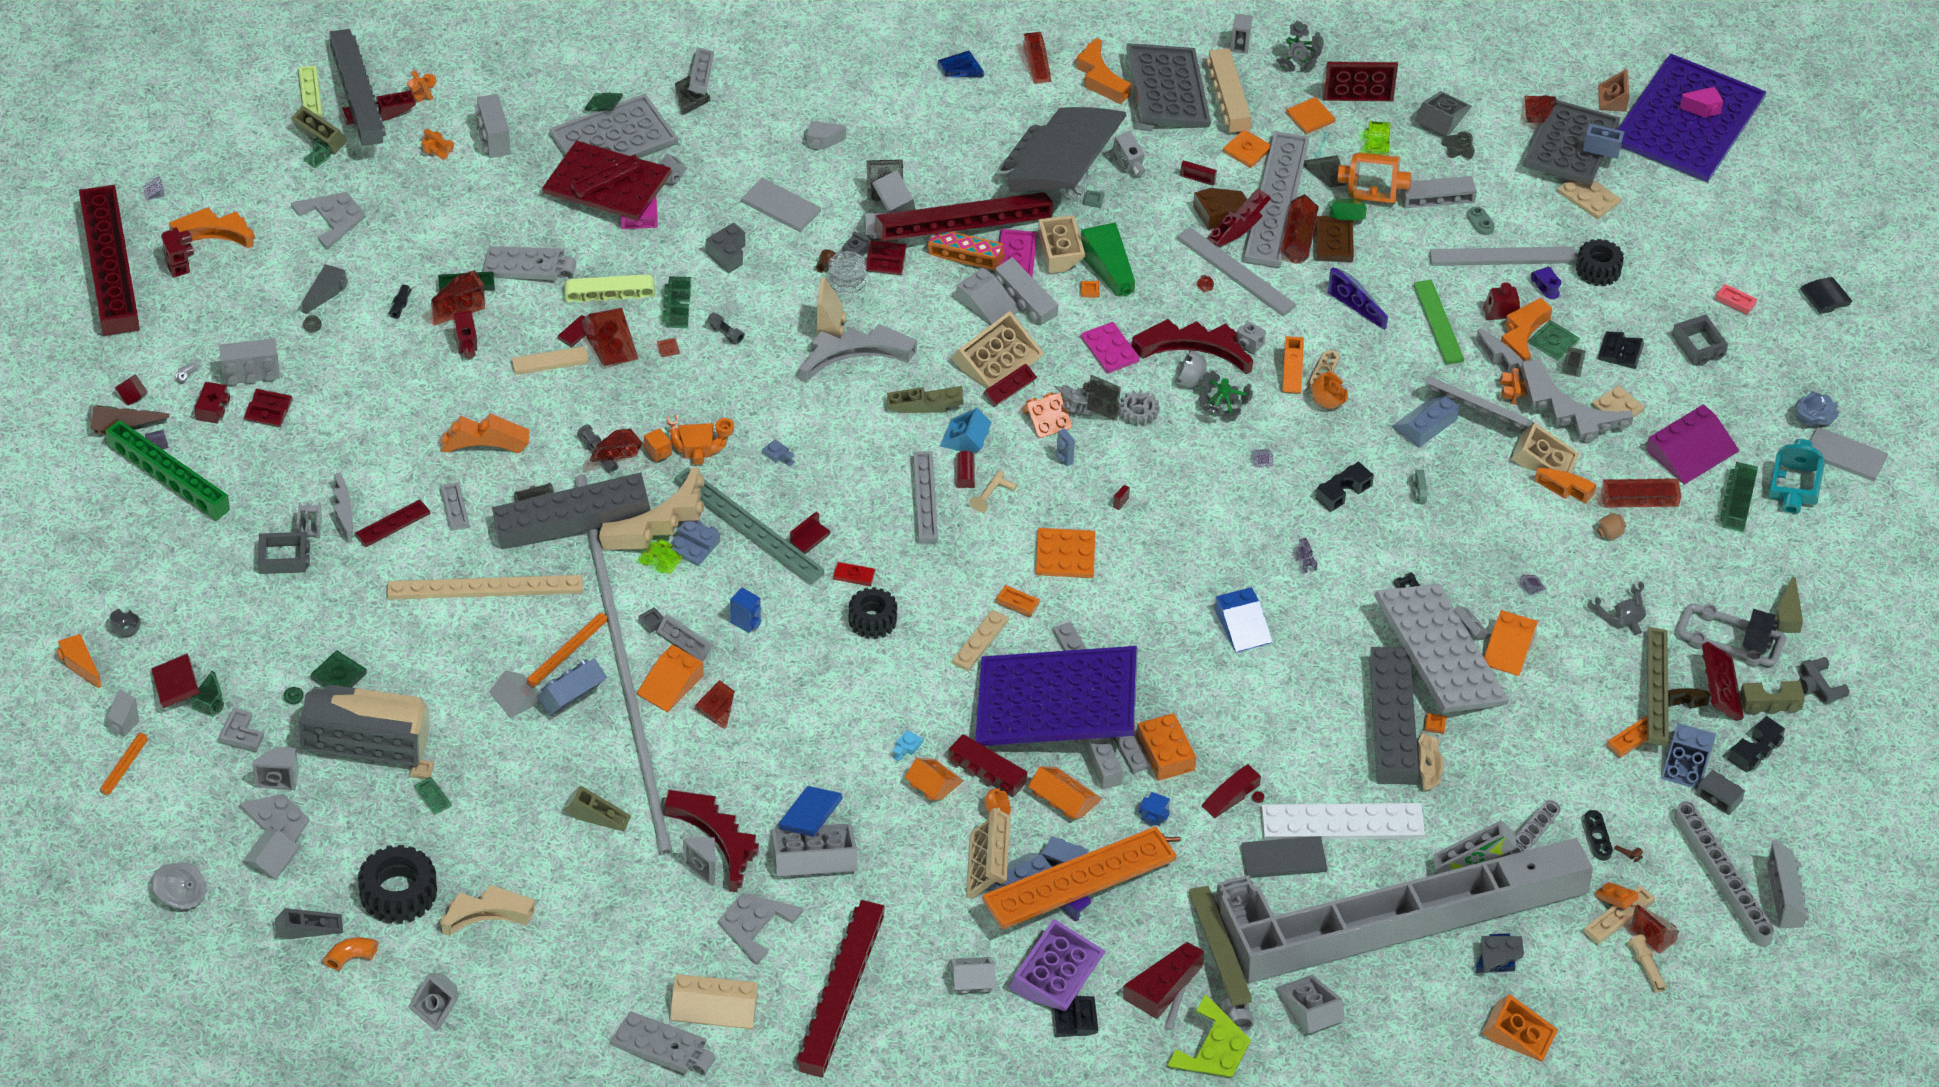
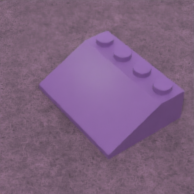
M1053 919L1014 975L1009 989L1027 1000L1066 1011L1106 951Z

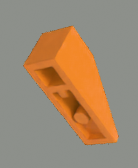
M81 634L59 640V649L56 650L59 660H64L68 668L95 687H101L99 673Z

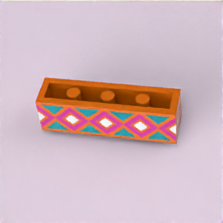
M956 232L932 234L928 241L930 255L995 271L996 267L1000 266L1005 257L1003 243Z

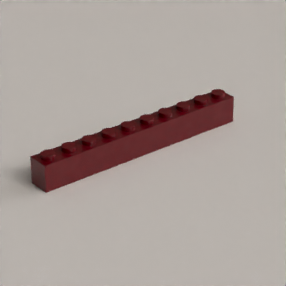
M1045 192L879 214L875 215V232L882 241L1052 218L1053 201Z
M861 899L859 907L855 906L852 916L854 920L848 924L847 938L842 939L840 946L842 951L840 955H836L834 966L836 967L834 971L831 970L829 973V985L823 989L822 1003L817 1004L816 1019L811 1020L809 1027L811 1032L809 1036L806 1035L804 1038L803 1052L798 1054L796 1063L799 1064V1072L821 1078L824 1077L884 919L885 905Z

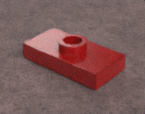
M838 562L833 580L871 587L875 569Z

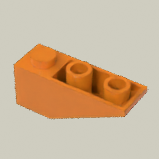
M1285 336L1283 392L1301 393L1304 337Z

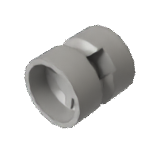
M1228 997L1222 1001L1221 1007L1223 1012L1237 1026L1240 1025L1243 1032L1250 1030L1254 1026L1249 1003L1231 1006Z

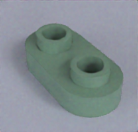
M1481 207L1470 208L1468 219L1477 232L1482 235L1492 234L1495 225L1486 211Z
M1415 470V474H1412V485H1416V488H1414V499H1418V503H1427L1424 470Z

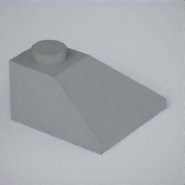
M428 973L408 1007L431 1028L438 1031L459 998L457 985L443 973Z

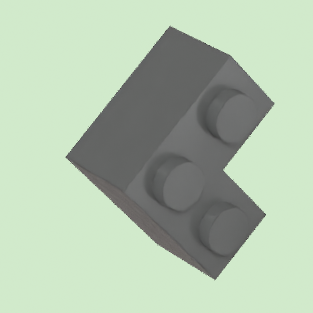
M734 222L706 239V254L728 273L743 265V251L741 249L745 247V232Z

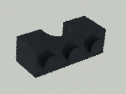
M1358 461L1354 465L1348 466L1343 472L1335 474L1327 482L1321 483L1316 489V500L1332 512L1345 504L1346 492L1343 489H1352L1357 494H1360L1373 486L1374 474Z
M1765 716L1754 727L1752 738L1759 743H1750L1742 738L1731 748L1728 760L1746 773L1751 769L1755 770L1763 757L1768 758L1775 746L1780 747L1784 742L1785 728L1768 716Z

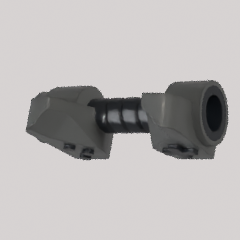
M713 312L708 316L707 320L711 328L717 332L722 329L728 333L726 337L731 343L738 344L744 339L745 334L738 328L733 329L726 324L724 318L719 314Z

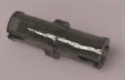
M551 482L536 487L532 485L528 489L515 491L514 499L517 502L554 493Z

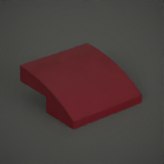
M870 241L866 271L902 275L907 248L906 244Z
M256 388L252 402L248 404L244 420L281 427L293 397Z

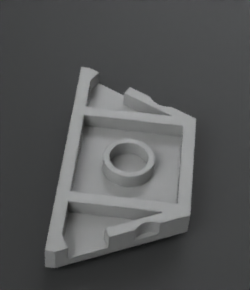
M284 794L242 802L240 804V808L264 831L266 829H278L294 843L299 840L302 830L305 829L309 822V817Z

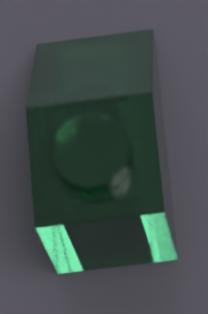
M211 671L200 685V693L191 697L193 710L213 718L217 712L220 713L222 711L224 702L216 673Z

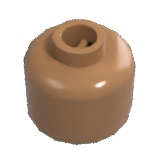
M1610 513L1598 521L1599 528H1597V532L1601 538L1606 537L1609 541H1612L1623 535L1627 526L1620 514Z

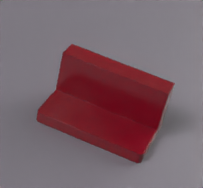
M817 511L790 532V544L804 554L808 553L830 535V530L819 523V513Z

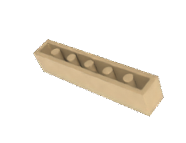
M1230 48L1209 50V57L1206 58V67L1210 68L1209 75L1210 79H1213V89L1217 91L1216 98L1217 102H1220V112L1224 114V125L1228 127L1229 133L1250 131L1251 115Z

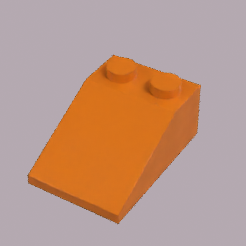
M1501 610L1484 657L1488 666L1520 676L1536 635L1538 621Z
M672 644L659 657L636 695L668 713L704 676L703 662Z
M1508 994L1497 1001L1482 1034L1494 1043L1543 1062L1558 1029Z

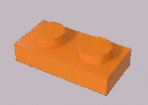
M1005 585L997 596L996 603L1031 617L1039 606L1040 599Z
M1611 882L1604 884L1602 888L1595 892L1599 900L1626 909L1639 899L1636 891Z

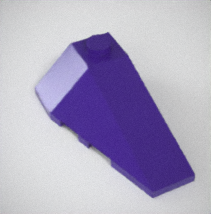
M1332 267L1330 269L1327 293L1385 330L1387 328L1388 316L1360 282L1345 271Z

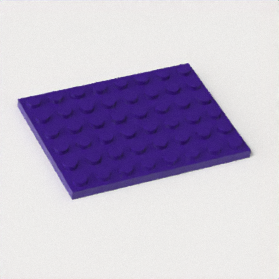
M1670 53L1618 128V130L1624 131L1622 148L1709 182L1766 97L1767 91ZM1715 87L1723 99L1721 114L1703 117L1680 108L1682 94Z
M1137 646L982 656L975 741L983 746L1134 736Z

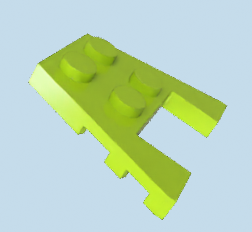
M1204 995L1196 1012L1215 1022L1196 1058L1176 1049L1167 1066L1232 1078L1251 1043V1039L1207 995Z

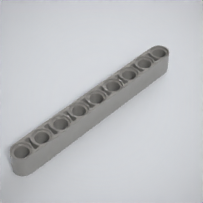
M1688 801L1679 803L1675 816L1678 826L1754 943L1760 947L1770 945L1774 933L1773 925L1696 807Z

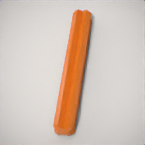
M141 732L137 734L101 785V793L105 795L111 794L148 741L146 734Z

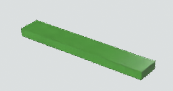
M1432 279L1414 282V288L1445 364L1464 362L1463 354Z

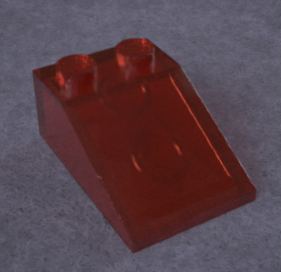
M475 270L457 276L431 299L434 326L453 320V313L471 310L474 313L485 309L484 284Z
M622 308L590 313L584 318L582 325L587 340L604 367L638 360Z

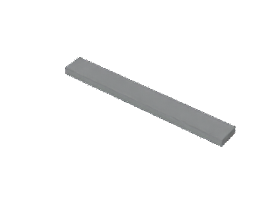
M1191 227L1177 235V240L1281 316H1285L1296 308V304Z
M1574 246L1430 249L1432 266L1576 263Z

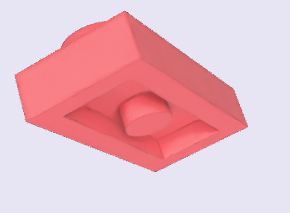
M1727 284L1723 285L1716 294L1715 299L1747 315L1757 302V298Z

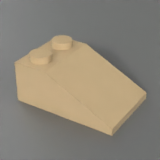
M821 277L817 303V336L823 331L840 338L844 333L842 323H846V312H843V304L826 278Z
M1534 422L1522 432L1511 459L1520 466L1536 471L1538 468H1548L1572 473L1580 453Z

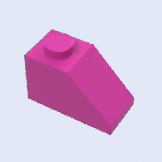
M1715 87L1682 94L1680 108L1703 117L1721 114L1723 99Z

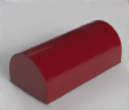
M961 451L956 454V488H975V457L970 451Z

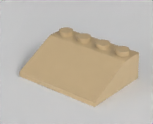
M1009 311L961 347L951 358L964 373L987 389L1025 363L1030 366L1043 356L1044 352L1012 312Z

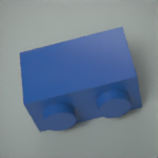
M741 587L730 599V623L747 633L757 629L761 624V598Z

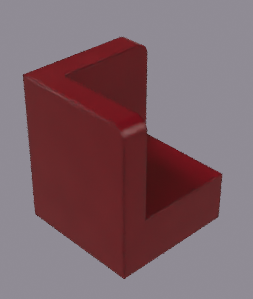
M136 374L115 387L126 405L132 404L148 393Z

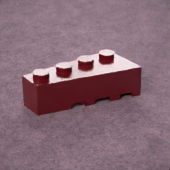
M1189 942L1184 943L1124 984L1123 999L1158 1019L1173 1002L1181 989L1203 967L1204 951Z

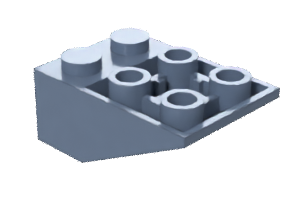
M1677 723L1661 779L1698 789L1710 759L1716 734Z

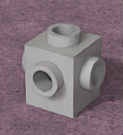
M666 154L659 162L660 165L670 167L672 170L665 184L667 182L671 184L677 183L687 169L678 157Z
M1249 321L1240 326L1236 331V343H1239L1241 348L1253 354L1265 343L1266 330Z

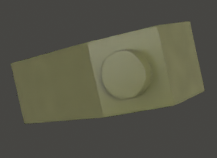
M1796 577L1791 578L1776 611L1775 619L1779 620L1777 630L1783 633H1800L1803 624Z
M581 785L569 796L563 810L578 820L623 832L631 817L628 813Z

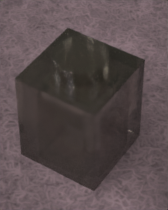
M1568 347L1562 374L1581 377L1586 350Z

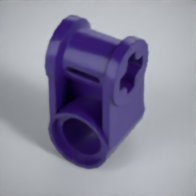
M1547 266L1531 272V281L1536 283V287L1539 288L1546 298L1556 299L1559 297L1561 280L1551 267Z

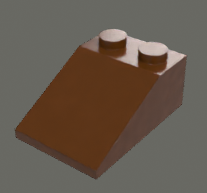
M1208 188L1194 193L1193 207L1209 231L1215 229L1230 211L1235 214L1246 202L1247 198L1242 191Z

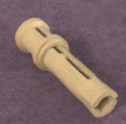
M1644 935L1634 936L1629 940L1628 944L1633 948L1636 960L1642 964L1655 993L1662 992L1661 987L1666 990L1667 985L1652 958L1653 951L1648 948L1646 937Z

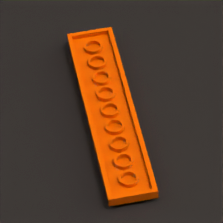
M1157 826L983 894L982 901L1003 930L1176 860L1177 855Z

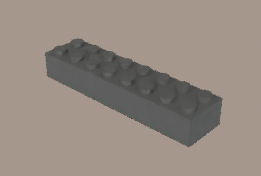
M641 472L492 507L501 549L519 547L602 527L603 523L630 519L650 511Z
M1371 647L1369 670L1377 784L1417 785L1419 766L1411 658L1404 647Z

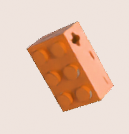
M1175 713L1137 723L1136 737L1151 762V767L1158 781L1195 771L1197 757Z

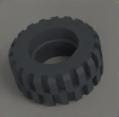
M391 845L386 846L384 850L378 849L374 855L371 854L366 858L358 872L359 895L362 906L366 908L370 915L374 914V918L380 921L382 918L385 919L386 923L391 924L392 921H397V924L403 923V920L414 921L416 916L420 918L425 914V909L429 911L433 906L432 902L436 900L437 880L435 866L432 865L431 859L425 856V853L420 850L417 852L414 847L409 846L406 848L404 845L392 847ZM398 876L407 877L415 881L411 887L402 891H389L380 886L387 879Z

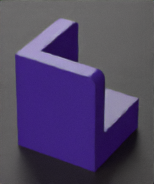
M1086 896L1060 908L1077 922L1080 917V911L1091 904V899Z

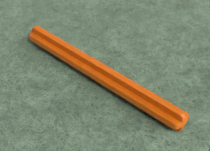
M602 612L598 613L528 676L527 684L535 687L607 622V616Z

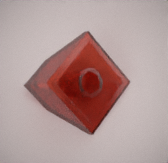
M1640 905L1635 906L1630 930L1636 935H1644L1649 946L1661 954L1677 941L1679 930L1674 924L1669 923L1665 918Z

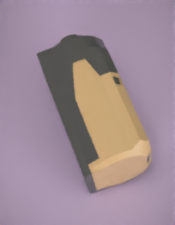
M329 685L327 688L314 687L305 695L303 711L299 720L300 748L306 751L418 766L428 739L430 725L429 707L421 697Z

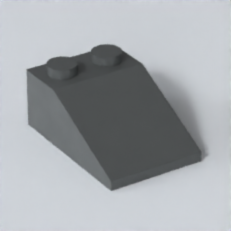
M1440 91L1422 102L1415 121L1424 128L1435 130L1438 135L1447 136L1452 133L1472 105Z

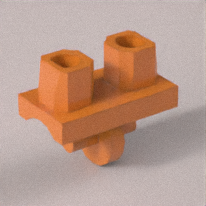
M416 70L411 72L413 78L406 84L417 102L419 103L425 98L428 100L434 99L429 88H433L436 85V77L433 74H425L420 78Z
M428 128L424 130V139L421 142L424 152L427 154L434 153L442 160L448 158L449 152L453 151L454 142L444 140L442 134L438 131L433 132Z
M1513 368L1511 373L1502 372L1499 379L1500 384L1508 386L1502 387L1501 398L1510 399V404L1516 405L1517 397H1524L1527 394L1525 382L1523 379L1520 380L1519 369Z

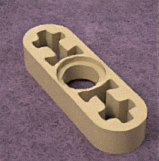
M1327 350L1323 353L1310 379V389L1314 380L1321 374L1320 370L1334 373L1339 362V354L1336 351ZM1332 357L1333 359H1331L1330 364H1328V359Z

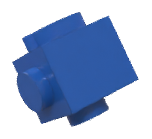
M1151 792L1148 798L1144 797L1138 813L1142 814L1141 820L1148 825L1160 827L1162 821L1166 822L1169 817L1170 798Z

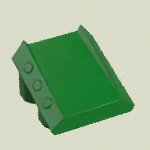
M1334 198L1329 201V215L1332 218L1340 220H1363L1366 218L1367 207L1360 199Z

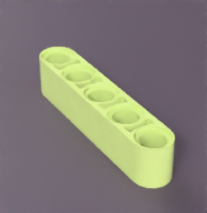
M651 275L569 279L564 284L565 299L568 303L570 301L588 302L589 300L638 299L649 296L653 298L656 293L654 277Z

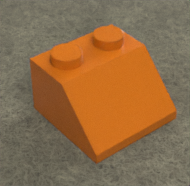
M916 757L905 776L910 781V786L917 790L921 789L925 792L924 796L932 801L942 800L964 781L934 758Z

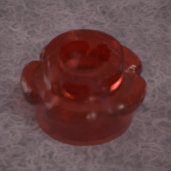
M1202 275L1197 281V286L1202 292L1212 291L1214 281L1211 277Z

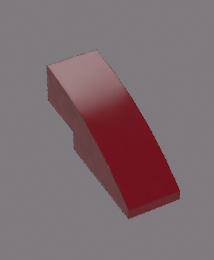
M1246 764L1223 782L1201 806L1215 819L1244 800L1246 794L1259 787L1261 775L1249 764Z

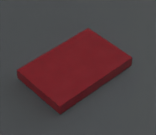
M188 653L151 668L163 708L200 693Z

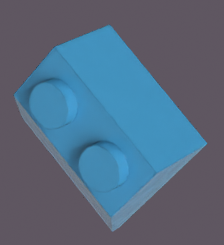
M978 408L952 418L940 447L960 452H978L984 446V440L989 433L992 422Z

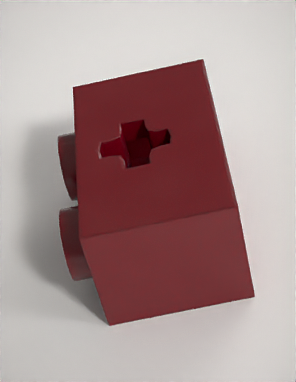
M211 382L204 383L194 409L196 420L218 424L219 419L224 417L225 404L230 402V393H228L227 385Z

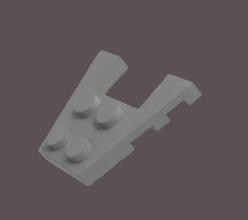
M347 192L291 203V207L298 216L316 209L331 226L332 230L318 236L319 241L326 249L332 247V244L337 240L339 241L345 233L352 230L366 218L363 210Z
M741 893L720 917L718 924L735 940L743 952L752 959V962L758 965L768 953V949L752 940L774 915L793 924L803 913V908Z

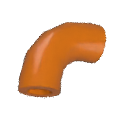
M364 937L345 939L330 949L323 962L327 967L340 971L344 964L352 958L362 957L372 960L378 950L379 942Z

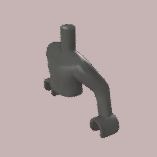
M1641 581L1638 583L1639 589L1635 587V584L1631 586V592L1635 596V603L1633 599H1628L1614 607L1618 615L1617 617L1608 614L1600 606L1601 599L1599 597L1595 598L1596 605L1592 603V600H1589L1587 606L1590 610L1596 611L1604 621L1618 627L1630 625L1635 636L1641 634L1642 630L1637 622L1646 617V610L1641 596L1644 583Z

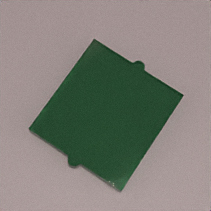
M595 93L585 106V111H613L622 99L623 93Z

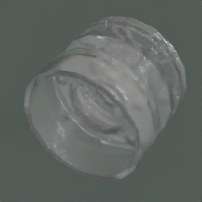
M849 251L835 254L828 263V283L838 298L854 299L865 292L867 275L865 259L861 255Z

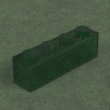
M1736 462L1735 469H1730L1728 479L1732 480V482H1727L1725 493L1729 495L1724 496L1722 507H1726V509H1721L1719 521H1723L1721 528L1744 532L1758 466Z

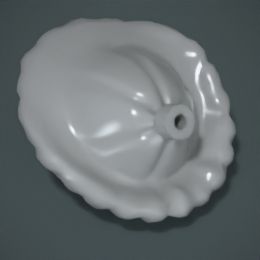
M179 862L163 865L155 871L151 878L155 895L161 902L174 909L188 910L196 907L205 898L207 891L206 882L201 872L192 864Z

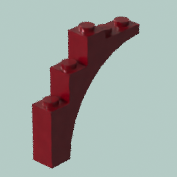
M1166 319L1132 337V348L1142 359L1166 351L1193 350L1223 358L1237 366L1245 374L1252 372L1253 369L1252 357L1241 348L1239 343H1236L1237 334L1226 323L1208 332L1198 321L1179 330L1176 324Z
M668 789L665 802V816L690 823L707 833L710 837H715V842L724 853L729 865V892L737 893L738 887L743 886L744 882L742 870L747 869L748 861L753 862L754 855H758L759 843H756V835L739 832V824H736V815L719 813L716 796Z

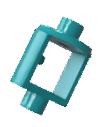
M1796 439L1794 444L1782 446L1776 454L1769 497L1782 500L1783 511L1797 514L1801 511L1802 503L1813 505L1818 503L1825 461L1823 454L1813 447L1811 441ZM1781 464L1791 469L1807 472L1816 471L1813 491L1777 486L1779 478L1786 479L1787 471L1780 470Z

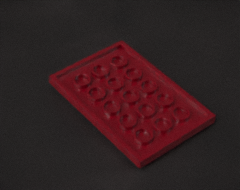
M576 140L542 187V192L639 221L671 175L672 170L670 167L639 159L643 164L644 170L579 198L571 188L572 182L630 156Z

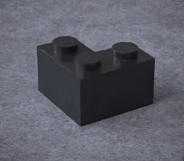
M1753 609L1742 646L1765 653L1767 649L1771 650L1774 639L1770 636L1772 630L1776 631L1779 620L1775 619L1776 615Z

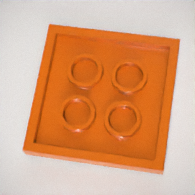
M1038 528L1036 575L1094 578L1096 531Z

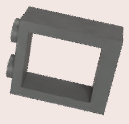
M1706 314L1674 324L1672 336L1693 366L1697 364L1704 365L1710 360H1719L1726 355L1728 343ZM1705 331L1715 345L1697 350L1688 336Z
M259 533V574L306 573V566H310V555L306 554V551H310V540H306V533ZM300 546V558L267 559L268 547Z

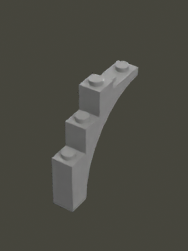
M878 324L874 330L872 329L868 335L851 327L840 338L821 331L817 337L815 336L812 339V352L809 354L808 360L802 363L799 368L800 381L807 383L823 368L837 361L852 357L882 356L908 363L917 352V340L881 324Z
M1541 358L1522 362L1521 371L1531 408L1542 410L1550 406L1555 426H1567L1574 422L1579 441L1592 442L1598 438L1599 431L1607 432L1613 428H1627L1632 425V410L1619 412L1602 411L1582 405L1565 395L1552 382L1544 369Z

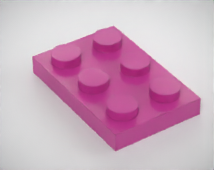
M1114 322L1081 333L1082 340L1107 374L1140 362V357Z

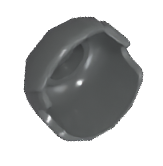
M116 609L111 612L109 617L113 632L120 636L135 634L141 625L139 616L131 610L123 613L121 609Z

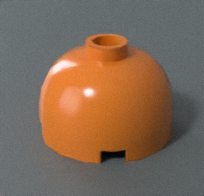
M1331 371L1321 373L1314 380L1311 387L1314 402L1326 409H1334L1345 403L1348 399V391L1341 386L1343 381Z

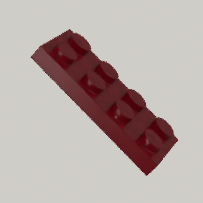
M1707 641L1702 644V656L1706 666L1705 672L1708 677L1711 704L1715 709L1722 711L1728 717L1740 721L1744 718L1733 657Z

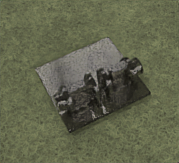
M1090 375V381L1083 384V389L1089 393L1087 410L1117 421L1121 387Z

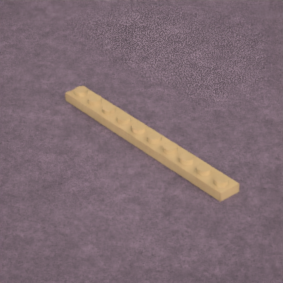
M582 575L388 581V600L583 593Z

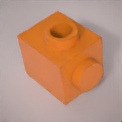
M661 428L644 435V448L655 462L672 455V442Z

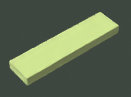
M299 67L303 106L322 118L317 67Z

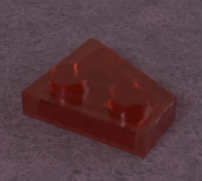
M719 680L695 705V710L718 726L726 729L735 691Z

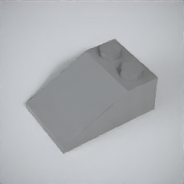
M981 268L957 285L956 299L989 325H992L1009 311L1013 315L1021 311L999 280L985 268Z
M1313 975L1276 987L1278 994L1298 1025L1308 1034L1316 1033L1320 1029L1335 1026L1337 1023L1345 1021L1342 998Z

